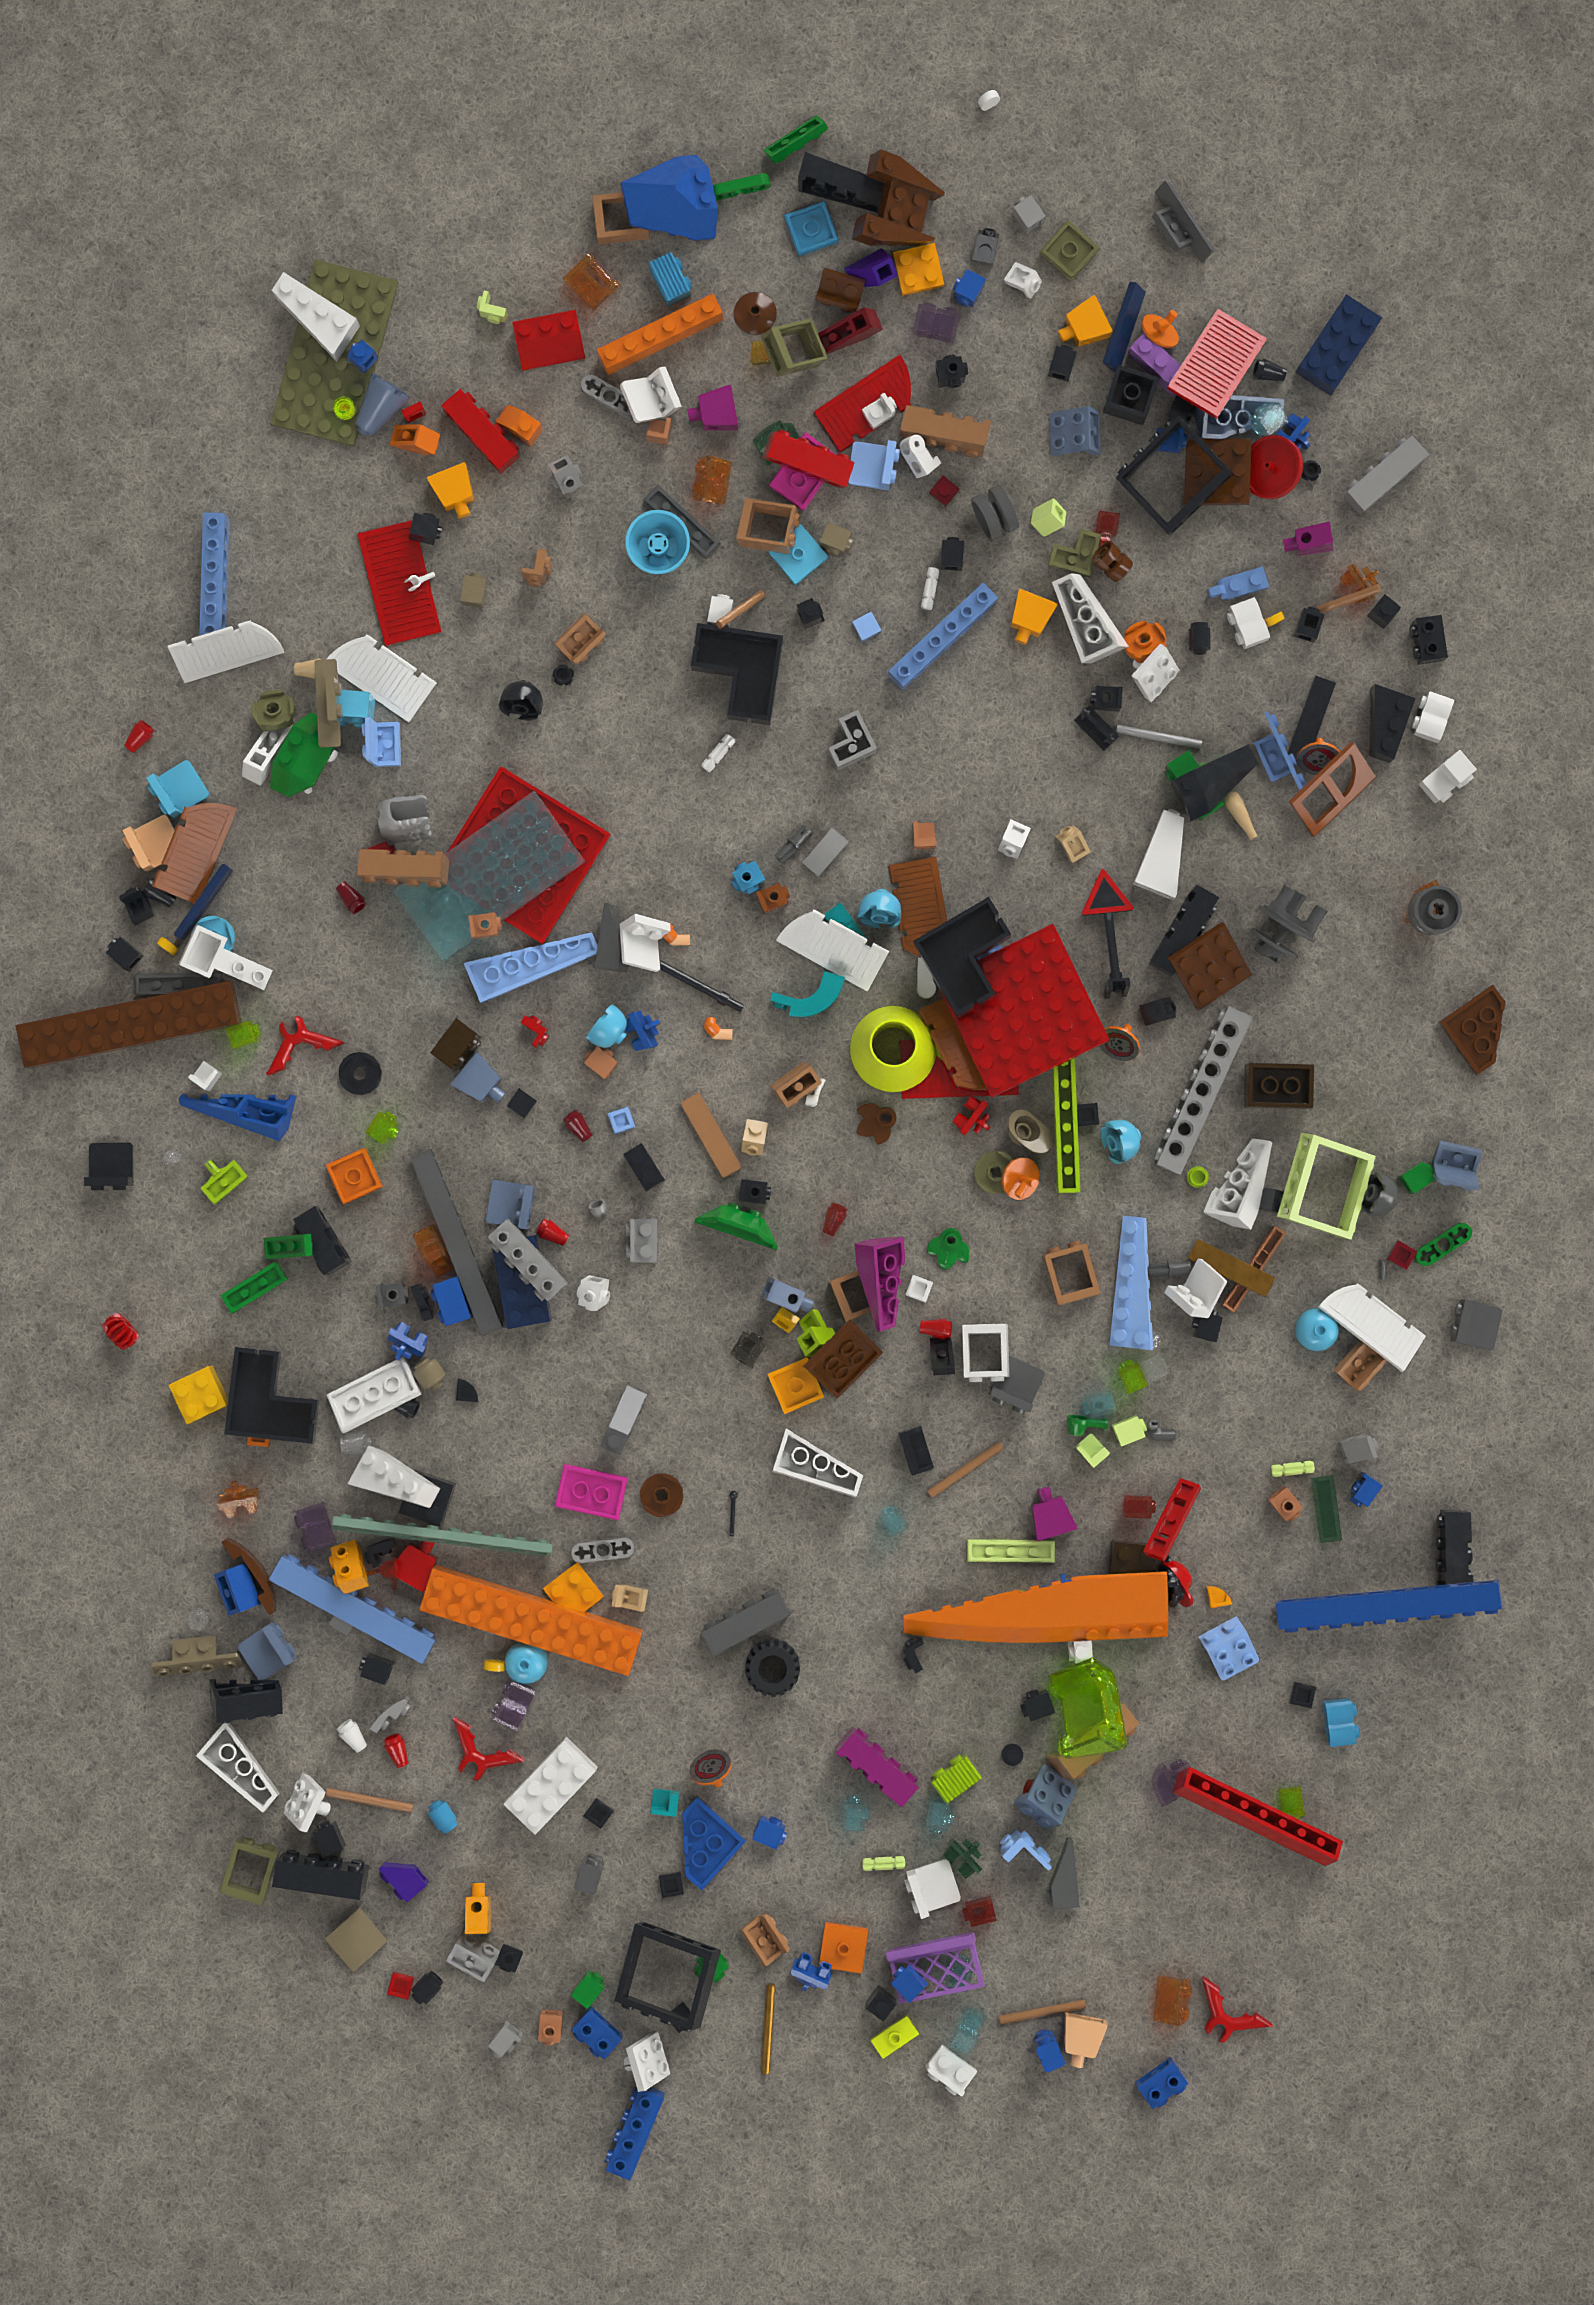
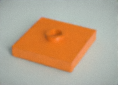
M366 1147L325 1165L343 1205L383 1188Z
M825 1922L819 1965L821 1961H825L832 1965L831 1969L862 1974L869 1929Z

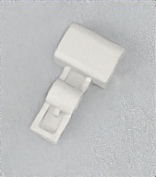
M195 925L178 963L179 965L208 978L211 977L215 968L262 990L265 989L273 970L223 949L228 938Z

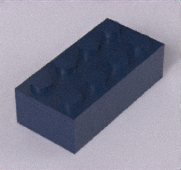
M1346 294L1295 373L1331 396L1380 323L1382 317Z
M536 1235L526 1237L539 1251ZM492 1248L507 1329L552 1321L549 1302L546 1299L541 1301L533 1292L536 1288L531 1283L528 1285L524 1283L518 1276L521 1272L516 1267L512 1269L503 1260L506 1256L501 1251L497 1253Z

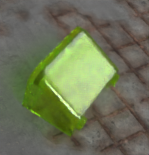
M1091 1657L1048 1675L1049 1692L1061 1701L1066 1736L1059 1739V1744L1057 1745L1061 1756L1072 1759L1116 1752L1127 1747L1117 1680L1109 1667Z

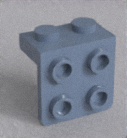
M1439 1140L1432 1160L1435 1180L1444 1186L1455 1185L1466 1191L1478 1190L1479 1182L1476 1171L1482 1156V1150Z
M274 1621L238 1645L240 1653L258 1680H265L297 1658L294 1647L291 1643H287L283 1637V1630Z
M1043 1765L1040 1767L1029 1792L1018 1796L1014 1804L1020 1808L1023 1814L1036 1820L1039 1826L1048 1829L1062 1823L1076 1793V1787L1051 1767Z

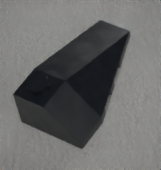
M1248 744L1174 779L1171 782V786L1189 821L1192 822L1210 813L1258 762Z

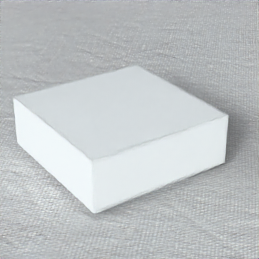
M912 1275L905 1295L926 1303L933 1282Z

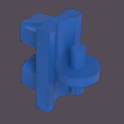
M1292 413L1284 425L1293 432L1288 436L1282 430H1279L1276 435L1295 442L1299 450L1300 448L1307 450L1310 447V443L1307 440L1310 434L1306 431L1302 436L1299 434L1310 419L1306 416L1301 419Z
M641 1010L629 1014V1018L626 1019L627 1026L625 1031L630 1033L636 1030L639 1037L632 1040L635 1051L647 1050L657 1046L658 1043L654 1036L659 1034L656 1026L660 1024L659 1019L652 1021L650 1015L644 1017Z
M400 1322L395 1329L391 1328L388 1333L387 1340L395 1343L391 1347V1350L397 1352L395 1359L399 1361L402 1356L410 1359L412 1354L422 1358L425 1353L428 1336L418 1332L413 1340L408 1338L407 1334L411 1327L403 1322Z
M805 1952L799 1958H795L790 1974L797 1977L796 1981L803 1983L802 1990L806 1992L808 1986L817 1989L818 1986L826 1990L832 1975L830 1973L832 1965L825 1961H821L819 1967L811 1965L813 1957Z

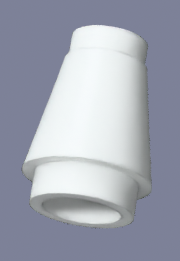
M348 1719L337 1728L338 1736L356 1753L367 1746L357 1723L353 1722L352 1719Z

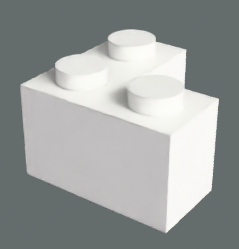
M1459 750L1418 785L1434 803L1440 800L1444 803L1453 795L1450 792L1456 786L1460 789L1474 778L1472 773L1477 769L1463 752Z

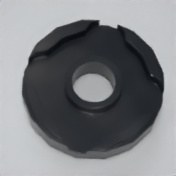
M364 1052L349 1054L341 1062L338 1071L341 1085L345 1090L356 1095L371 1093L378 1087L382 1077L379 1062L375 1057ZM359 1067L364 1068L366 1071V1076L361 1080L356 1079L354 1076V1071Z

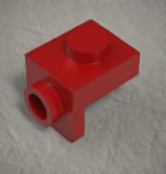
M525 1015L521 1023L538 1034L532 1046L538 1048L539 1045L543 1047L549 1038V1035H547L549 1030L541 1026L543 1021L534 1015H531L530 1018Z

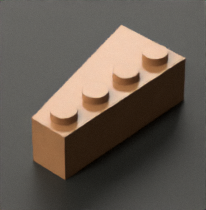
M906 405L899 434L903 436V439L919 435L923 438L925 445L929 447L939 445L945 447L944 449L948 452L956 453L957 450L966 452L965 455L971 458L983 456L991 420L984 419L983 423H978L974 421V417L965 416V418L957 419L953 413L944 412L940 413V415H935L936 412L934 410Z
M360 849L357 875L365 883H376V880L385 881L384 883L388 885H398V882H406L407 886L419 887V884H428L430 888H441V885L447 886L450 860L443 851H435L434 856L426 851H417L415 855H411V852L405 850L394 851V854H390L388 850Z
M1116 1703L1094 1720L1096 1724L1094 1727L1088 1725L1078 1732L1079 1738L1077 1740L1074 1738L1061 1745L1062 1751L1057 1755L1051 1753L1046 1757L1063 1778L1080 1779L1087 1773L1085 1769L1091 1764L1093 1766L1098 1764L1103 1759L1102 1755L1116 1749L1123 1737L1128 1738L1136 1731L1135 1727L1139 1725V1722L1124 1703Z

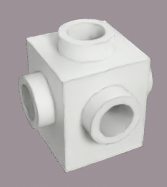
M591 1275L582 1279L581 1285L577 1290L578 1305L585 1306V1309L590 1311H597L605 1306L610 1298V1292L608 1291L609 1280Z

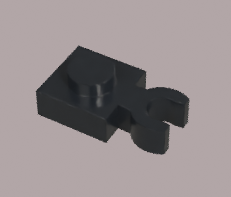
M421 1284L411 1286L410 1288L420 1309L423 1321L432 1319L433 1315L427 1301L430 1295L426 1286L422 1287Z

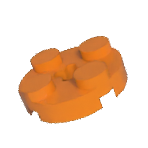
M1140 621L1131 625L1125 632L1124 640L1129 647L1124 650L1129 657L1135 659L1138 663H1143L1159 644L1167 648L1165 630L1156 622L1154 624H1147V621ZM1142 639L1149 640L1146 643L1141 642Z

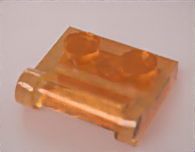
M589 253L563 277V280L594 311L621 284L617 279H613L595 261L596 258ZM590 267L607 286L603 289L585 268Z

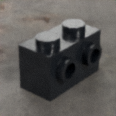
M1442 615L1416 618L1412 625H1410L1409 631L1411 638L1415 640L1413 657L1417 659L1418 665L1446 660L1448 654Z

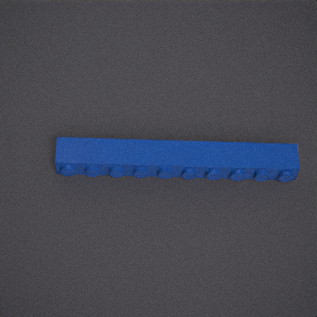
M1499 1580L1298 1598L1276 1602L1279 1630L1285 1629L1286 1633L1297 1632L1298 1628L1307 1627L1308 1631L1319 1630L1320 1626L1329 1625L1330 1629L1341 1628L1342 1624L1351 1623L1352 1627L1363 1626L1364 1622L1373 1621L1374 1625L1385 1624L1386 1620L1395 1619V1622L1400 1623L1409 1621L1408 1618L1417 1617V1620L1420 1621L1429 1620L1431 1616L1440 1615V1618H1451L1453 1614L1462 1613V1616H1474L1478 1611H1485V1614H1496L1503 1607Z

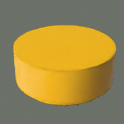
M1281 611L1264 619L1268 628L1284 620L1285 617Z
M160 937L157 941L158 945L173 956L179 950L177 946L164 937Z
M487 1659L484 1661L483 1669L488 1671H505V1662Z

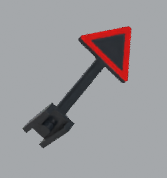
M1101 869L1082 911V916L1104 915L1111 971L1104 989L1105 999L1110 998L1112 991H1122V997H1127L1131 986L1130 977L1123 978L1122 972L1119 969L1113 913L1133 911L1134 907L1105 869Z

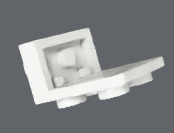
M666 367L658 368L646 378L623 381L620 384L633 420L636 423L667 418L682 407Z
M943 1859L907 1871L908 1879L904 1880L908 1893L913 1892L915 1900L911 1901L915 1914L919 1913L921 1919L929 1917V1911L960 1901L961 1896L949 1860Z

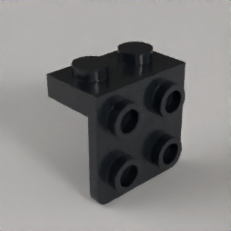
M91 1143L89 1145V1177H84V1186H90L92 1191L104 1190V1186H113V1190H126V1186H133V1145L131 1143Z

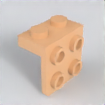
M162 815L137 829L128 827L122 830L125 835L123 841L128 849L132 848L135 854L132 858L138 868L149 872L163 865L162 860L175 831L166 815Z

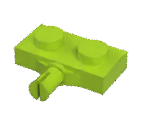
M209 1160L204 1166L210 1171L212 1176L201 1187V1190L216 1205L249 1176L235 1160L220 1169L212 1160Z

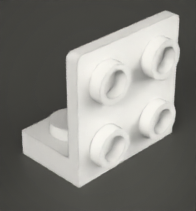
M634 914L620 923L622 963L654 972L659 971L658 939H661L662 936L671 931L670 923Z
M1197 1259L1184 1286L1168 1285L1164 1293L1190 1316L1209 1318L1227 1280L1203 1259Z

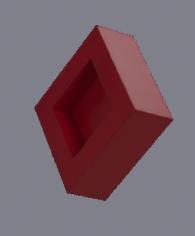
M943 475L929 491V494L946 507L960 489Z
M1397 1240L1387 1260L1407 1270L1417 1251Z

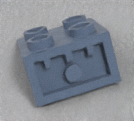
M1085 406L1050 413L1051 455L1059 456L1081 451L1091 455H1100V412Z
M493 1180L486 1222L501 1225L506 1219H509L517 1228L529 1229L536 1187Z

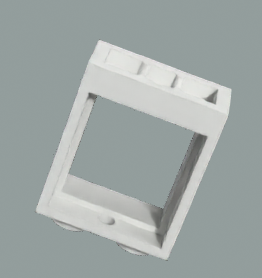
M962 1325L964 1378H969V1382H982V1378H991V1382L1004 1381V1377H1009L1008 1325ZM1001 1334L1002 1371L970 1372L969 1335Z

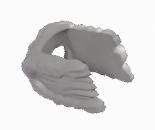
M425 795L402 796L380 802L377 810L381 838L388 839L394 843L430 839L432 835L430 825L428 824L430 814L426 805L427 797Z

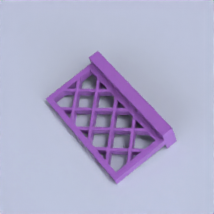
M974 1932L892 1948L886 1952L892 1974L897 1971L896 1963L904 1962L907 1965L910 1964L916 1971L924 1975V1980L928 1978L937 1984L933 1992L928 1993L923 1989L921 1991L923 1994L917 1995L912 2001L985 1986L975 1945L976 1938ZM971 1948L973 1958L969 1964L958 1957L963 1949ZM946 1953L953 1958L948 1968L937 1962L941 1954ZM925 1957L932 1962L927 1972L916 1966L920 1958ZM955 1960L966 1967L961 1977L950 1970ZM934 1964L945 1971L940 1981L929 1975ZM968 1969L977 1974L978 1983L970 1984L963 1979ZM947 1973L959 1980L954 1988H948L942 1984ZM896 1990L899 2004L907 2003L908 2001Z

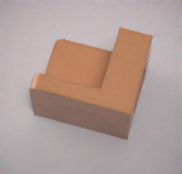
M667 418L666 421H650L649 429L646 431V440L648 442L668 445L672 427L671 418Z
M913 821L914 850L935 849L934 823H918V821Z

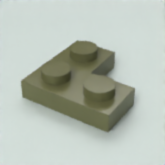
M1081 529L1075 549L1054 543L1048 566L1090 577L1093 567L1092 557L1098 549L1102 534Z

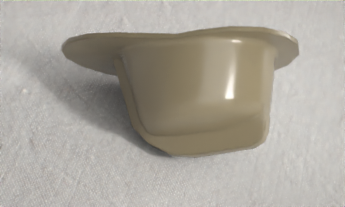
M1021 1109L1014 1111L1010 1115L1008 1134L1013 1143L1025 1146L1035 1153H1046L1052 1148L1054 1138L1051 1131L1033 1114Z

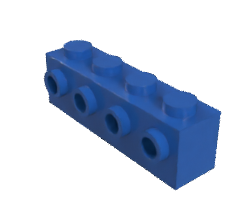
M652 2087L638 2092L637 2088L633 2089L629 2099L632 2101L630 2109H625L621 2119L624 2122L621 2130H616L613 2142L616 2143L614 2149L608 2150L604 2160L607 2163L606 2171L629 2181L631 2180L663 2102L664 2092Z

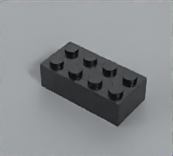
M287 1850L286 1853L283 1852L276 1860L272 1887L360 1900L366 1891L370 1865H365V1862L362 1860L345 1862L343 1858L337 1856L325 1859L321 1858V1855L317 1853H309L308 1856L299 1855L300 1852L297 1850Z

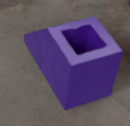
M882 248L844 268L846 274L865 279L864 287L880 286L898 276L891 257Z
M384 1862L379 1867L380 1877L384 1882L390 1883L395 1888L393 1890L395 1895L400 1900L404 1899L406 1903L429 1883V1880L414 1864Z

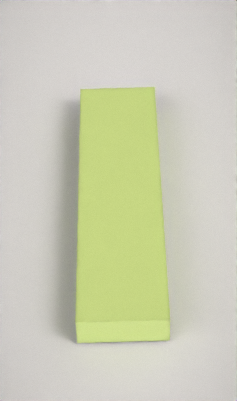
M967 1539V1562L1055 1563V1540Z

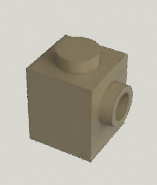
M827 522L819 546L827 549L826 552L832 556L837 557L838 554L843 556L845 551L849 552L854 541V539H851L852 531Z

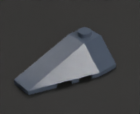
M1232 395L1217 419L1194 406L1193 416L1200 438L1223 439L1251 429L1281 422L1284 399Z

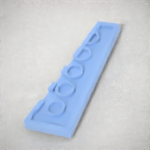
M591 932L493 957L464 963L478 999L480 1003H483L597 955L598 945Z
M1123 1216L1110 1336L1111 1346L1153 1350L1152 1323H1150L1151 1301H1149L1150 1280H1148L1147 1268L1149 1266V1259L1147 1254L1146 1218Z

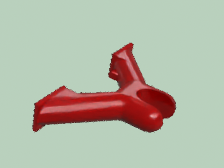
M294 1016L298 1025V1031L291 1035L287 1032L283 1022L279 1024V1031L283 1041L266 1074L270 1076L273 1073H278V1071L281 1072L283 1069L286 1070L285 1065L288 1061L292 1060L290 1054L297 1044L305 1042L314 1045L315 1049L324 1048V1050L328 1051L331 1048H336V1046H341V1044L344 1045V1042L307 1030L303 1019L300 1016Z
M456 1716L452 1719L464 1752V1757L458 1765L460 1773H462L467 1763L474 1762L478 1766V1771L473 1780L478 1781L482 1778L487 1768L520 1762L524 1763L525 1757L523 1758V1756L518 1755L513 1750L511 1751V1749H508L507 1752H502L498 1749L495 1754L483 1755L478 1752L474 1743L475 1735L470 1731L471 1725L466 1724L464 1720L461 1721Z
M1204 1976L1201 1977L1212 2015L1206 2023L1204 2030L1209 2034L1217 2024L1225 2026L1218 2042H1226L1233 2031L1265 2027L1273 2028L1272 2023L1260 2014H1257V2012L1253 2015L1245 2012L1241 2017H1230L1224 2013L1222 2006L1224 1997L1219 1994V1986L1209 1981V1979L1207 1980Z

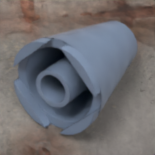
M373 373L370 378L355 423L359 426L357 430L367 437L369 434L375 435L410 399V396L389 381L382 380V377L376 373Z

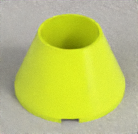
M901 1006L878 1008L867 1014L858 1023L853 1032L850 1043V1055L853 1066L858 1075L875 1089L885 1092L906 1091L921 1083L933 1068L937 1047L929 1034L932 1029L930 1025L925 1026L921 1016L911 1009ZM888 1028H898L907 1032L914 1041L915 1050L913 1055L906 1062L899 1065H889L880 1061L873 1052L872 1044L875 1037L881 1031Z

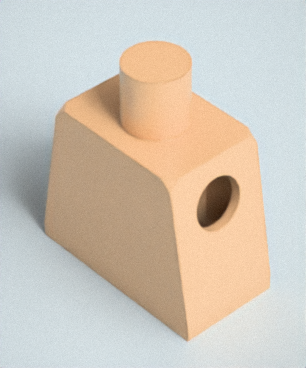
M1070 2012L1064 2013L1063 2048L1066 2053L1072 2054L1071 2066L1083 2068L1085 2057H1096L1107 2029L1106 2020Z

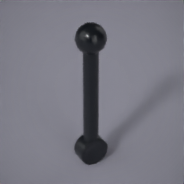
M731 1491L729 1494L731 1498L730 1536L734 1537L735 1503L738 1493Z

